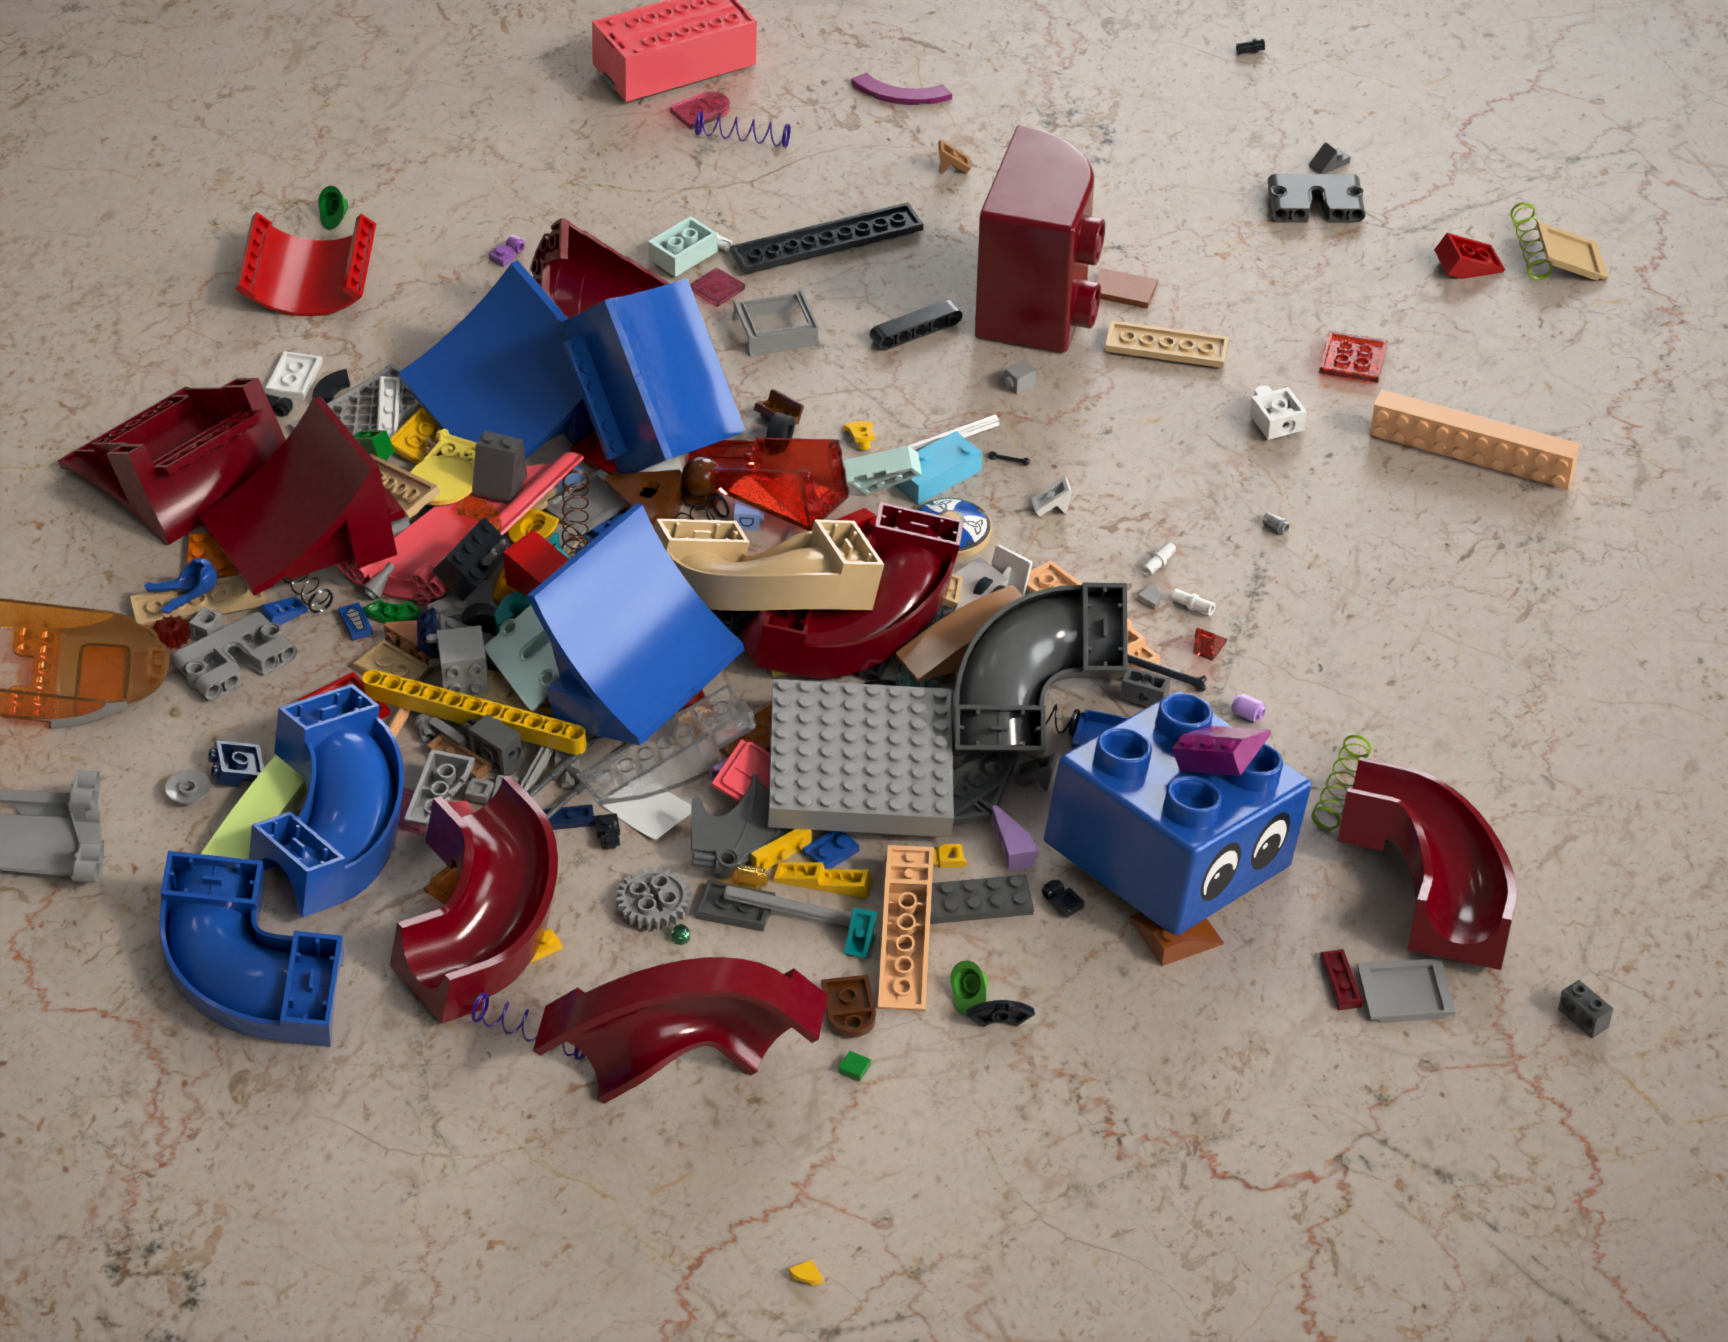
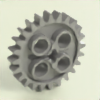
M649 867L646 873L639 869V875L632 872L631 879L625 877L624 884H619V890L616 891L618 913L623 914V920L629 919L630 925L637 922L639 929L643 925H647V930H650L652 926L659 930L660 925L669 928V922L677 925V918L683 920L684 913H689V907L692 906V891L689 888V883H685L684 877L678 879L677 872L670 875V869L661 872V867H658L656 872H653L652 868Z

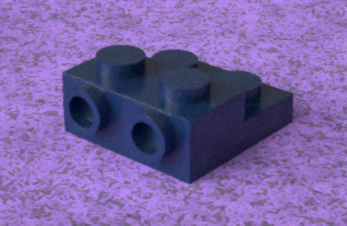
M216 740L213 749H210L208 753V761L213 762L211 777L216 778V782L219 785L239 786L241 780L254 781L264 769L261 749L258 744Z

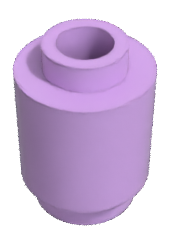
M1245 694L1236 695L1231 706V710L1236 715L1253 722H1257L1258 719L1262 720L1266 712L1264 702Z

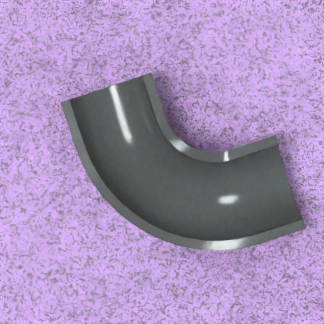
M1083 582L1082 585L1046 588L1014 600L990 617L969 644L955 676L951 697L952 757H960L972 753L1004 752L1040 758L1046 751V706H1044V701L1049 686L1057 681L1070 678L1121 679L1128 671L1127 583Z

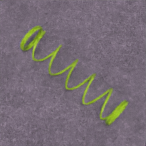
M1521 202L1511 209L1510 216L1516 228L1520 248L1523 250L1522 255L1526 261L1528 275L1532 279L1542 280L1550 276L1553 266L1547 259L1529 262V259L1534 254L1544 251L1543 248L1537 252L1525 250L1530 243L1541 240H1539L1540 237L1533 241L1522 239L1526 232L1538 229L1535 226L1533 229L1521 230L1518 228L1519 225L1531 219L1538 222V219L1533 217L1535 215L1534 206L1527 202ZM1528 205V206H1525V207H1522V208L1518 209V210L1515 212L1514 216L1512 215L1514 209L1517 208L1518 206ZM1523 208H1531L1533 210L1529 218L1523 220L1515 219V215L1519 210ZM1518 230L1524 232L1521 237L1518 235ZM1521 241L1528 243L1524 247V249L1521 245ZM1525 252L1531 254L1528 259L1525 258ZM1545 262L1550 265V271L1543 275H1536L1530 271L1532 265H1540Z
M1349 735L1344 739L1343 747L1339 750V759L1333 764V773L1327 778V787L1320 793V802L1315 805L1312 811V821L1322 829L1333 830L1337 828L1340 824L1339 815L1343 814V811L1336 813L1331 808L1325 807L1323 802L1333 801L1344 809V806L1335 800H1322L1324 791L1328 789L1331 795L1344 801L1345 799L1335 796L1329 788L1340 787L1347 791L1342 786H1328L1330 777L1334 775L1345 786H1353V784L1348 785L1341 782L1335 775L1336 773H1346L1355 779V776L1351 773L1334 771L1335 765L1340 761L1347 770L1356 772L1347 768L1342 760L1352 759L1357 762L1358 760L1351 757L1341 758V751L1345 749L1348 754L1357 758H1367L1371 752L1372 747L1369 741L1362 736ZM1350 738L1361 739L1368 745L1369 751L1363 745L1356 743L1346 744V741ZM1347 746H1361L1366 749L1367 753L1364 755L1354 754ZM1326 810L1334 814L1337 818V824L1332 827L1323 825L1318 820L1316 811Z

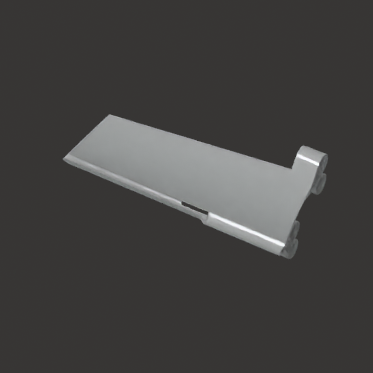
M77 770L75 779L71 782V793L0 789V802L13 804L20 814H0V870L71 876L72 881L98 882L102 877L104 860L99 808L100 772Z

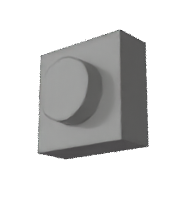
M472 778L465 791V800L487 804L494 789V782Z

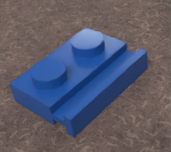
M830 831L803 847V855H807L811 862H823L825 869H832L858 853L860 845L846 833Z

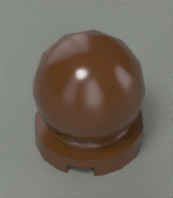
M698 456L690 460L683 467L681 474L683 484L682 501L686 506L689 504L692 506L694 504L705 506L706 499L714 493L723 496V487L721 485L723 479L722 471L714 460L709 457ZM714 497V502L717 506V502H719L720 500ZM711 498L707 501V509H712ZM696 506V510H705L701 506Z

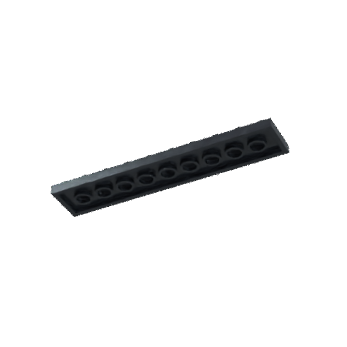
M907 202L730 246V253L742 272L748 274L922 231L923 223Z

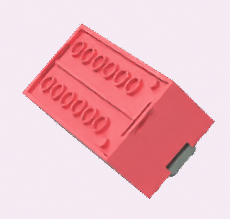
M665 0L592 21L593 65L603 75L604 81L626 102L756 64L757 21L737 0Z

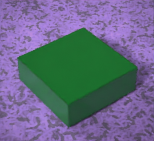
M849 1051L838 1067V1073L861 1081L871 1065V1059Z

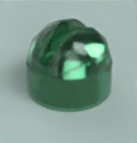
M684 924L674 926L671 932L672 941L678 945L688 943L690 940L689 928Z

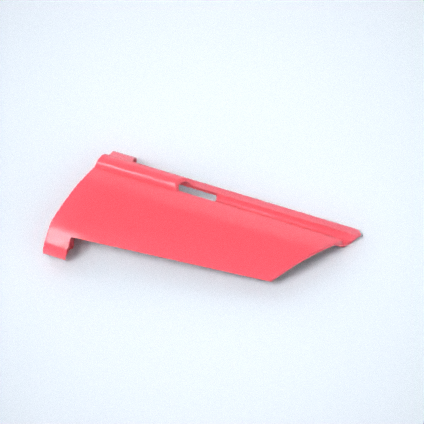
M568 452L562 454L553 463L526 466L527 478L514 500L510 503L472 495L471 492L467 497L458 502L436 505L394 538L397 550L396 556L358 569L350 559L335 565L352 582L363 587L379 572L381 573L387 563L390 562L395 568L388 576L382 595L403 600H415L419 605L426 606L436 598H441L450 590L432 570L474 525L485 517L503 535L579 464L584 457L582 454Z

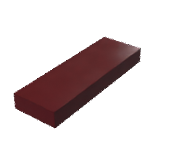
M1344 949L1321 952L1320 959L1338 1010L1362 1008L1363 1002Z

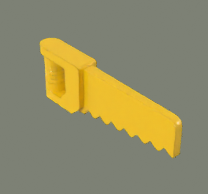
M943 844L934 849L933 866L939 865L940 868L965 867L967 860L964 858L963 845ZM954 853L955 858H948V855Z

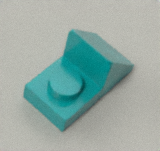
M858 907L853 908L844 954L868 958L876 938V934L873 933L878 912Z

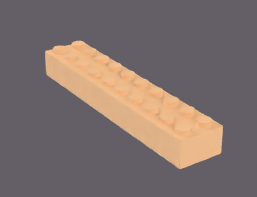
M1381 390L1374 403L1370 436L1568 490L1574 477L1580 448L1579 443Z

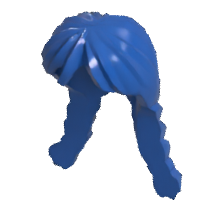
M196 558L186 565L177 579L159 584L147 582L144 586L148 592L155 593L175 591L177 589L187 591L186 594L172 599L170 603L161 608L166 614H171L173 610L184 606L185 603H189L192 599L202 596L213 589L217 581V572L209 560Z

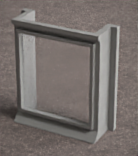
M802 289L795 293L740 303L733 299V318L735 321L740 320L748 337V353L750 357L819 345L818 323Z

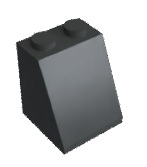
M484 430L476 444L472 495L510 503L514 500L527 478L523 439Z

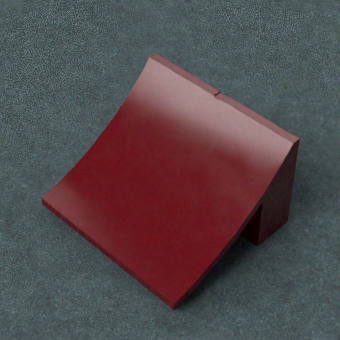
M236 378L222 387L190 388L185 386L57 461L62 469L85 478L110 494L146 524L165 545H170L200 527L202 524L199 521L198 514L213 507L244 484L273 456L286 439L259 378Z
M321 396L312 399L296 427L273 456L238 489L213 507L198 514V517L207 533L253 596L272 587L287 575L288 579L291 580L349 559L358 569L396 556L397 550L391 522L404 518L405 512L383 485L379 465L353 434L349 432Z

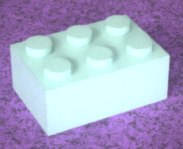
M690 216L648 241L649 260L676 277L718 252L717 233Z

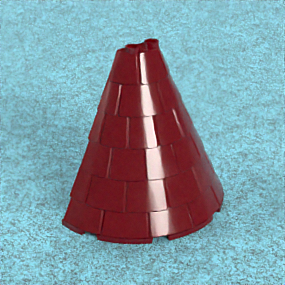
M564 218L557 220L551 225V233L543 235L530 267L535 281L568 319L604 300L631 295L670 284L649 269L644 268L628 256H623L587 231H582Z

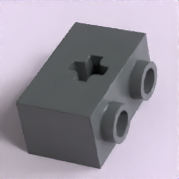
M1129 666L1121 682L1120 700L1149 707L1169 695L1171 678Z

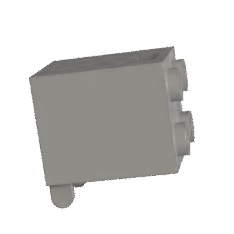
M481 626L437 630V634L426 636L427 643H438L439 658L430 659L429 666L432 668L440 667L444 689L466 695L489 693Z

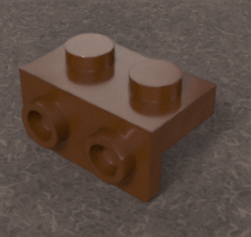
M772 389L768 400L756 402L753 410L759 412L760 416L766 419H772L777 412L792 416L795 419L796 425L799 424L804 405Z

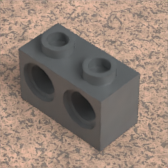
M1577 980L1561 992L1558 1010L1591 1038L1609 1028L1613 1008L1584 983Z

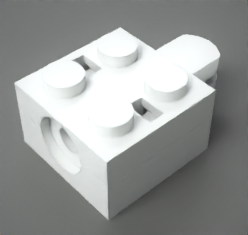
M1259 386L1255 389V396H1252L1250 416L1268 440L1305 430L1307 411L1289 387L1272 391L1269 386Z

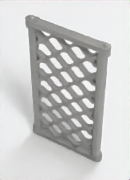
M391 363L384 370L328 402L327 405L332 410H341V414L336 415L342 423L345 419L355 420L353 424H344L347 429H354L353 435L356 434L357 429L377 430V424L371 423L373 419H377L378 415L373 414L374 410H378V405H374V401H378V396L375 395V392L379 391V386H375V384L379 382L380 376L391 377V374L397 376L395 378H398V372L401 369ZM403 383L400 386L398 423L417 412L420 408H423L414 396L403 395L404 392L409 391ZM366 390L371 391L372 395L361 396L360 393ZM350 399L357 401V404L345 405L344 402ZM360 401H371V404H370V405H359V402H360ZM403 401H415L411 406L402 404ZM345 410H356V413H355V414H344V411H345ZM359 410H370V413H369V414H358V411H359ZM359 419H369L367 424H358L357 421ZM300 420L288 425L290 431H293Z

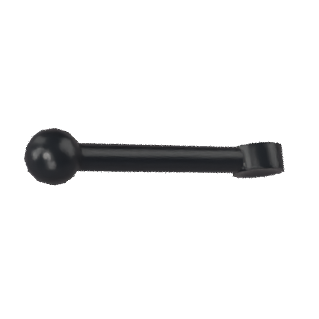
M994 451L988 454L991 460L997 458L1019 462L1025 466L1030 464L1028 458L1020 459L998 455Z

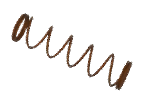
M579 470L570 471L562 479L564 489L562 493V500L564 502L562 514L564 517L561 522L564 529L561 535L563 541L562 549L565 545L574 550L583 549L570 547L566 544L570 541H580L585 546L589 543L585 537H582L589 531L588 526L583 524V522L588 520L589 514L582 510L589 505L588 499L582 497L589 492V477L586 473ZM572 473L582 474L587 479L586 484L573 483L569 486L564 481ZM575 484L584 485V487L579 489L570 488V486ZM587 488V492L584 495H573L567 491L578 492ZM565 491H566L569 495H572V496H574V497H570L569 499H567V500L565 501V499H564ZM578 497L587 501V505L580 509L573 508L567 504V501ZM566 505L574 510H571L565 514L564 506ZM573 511H583L586 513L587 518L584 521L576 522L570 520L567 515ZM565 518H566L567 520H569L570 522H574V523L569 524L568 526L564 527V519H565ZM581 524L587 528V531L582 535H574L566 529L571 525ZM564 532H567L573 537L564 540Z

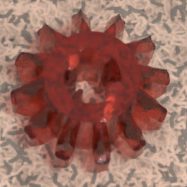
M171 614L167 618L163 616L162 620H156V624L153 626V634L158 637L165 649L169 647L171 651L174 647L181 648L182 644H187L191 635L187 620L182 619L180 615L173 617Z

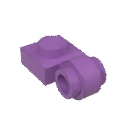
M510 236L506 241V246L501 244L489 253V260L502 267L506 266L517 258V252L521 253L524 250L525 243L523 239L517 236Z

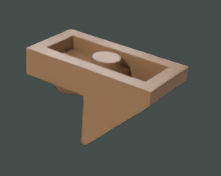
M941 139L939 140L938 146L942 174L951 165L955 169L967 173L971 169L970 157Z

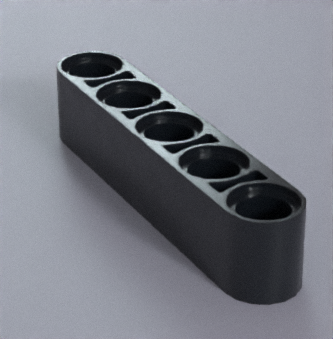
M945 300L876 325L871 329L869 336L881 350H888L954 326L961 321L963 314L950 300Z

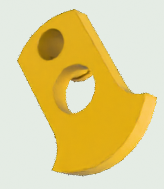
M855 421L843 425V430L851 434L854 442H858V449L860 450L870 449V441L875 440V435L871 430L873 422Z

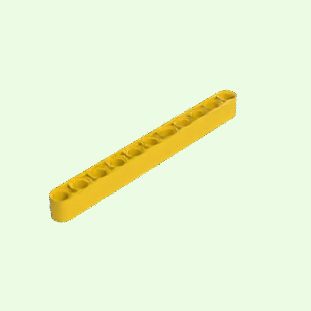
M369 670L362 676L365 694L372 700L460 724L467 723L470 718L479 721L488 714L495 719H499L509 728L515 729L520 734L522 741L574 755L582 754L587 749L585 729L577 724L378 670Z

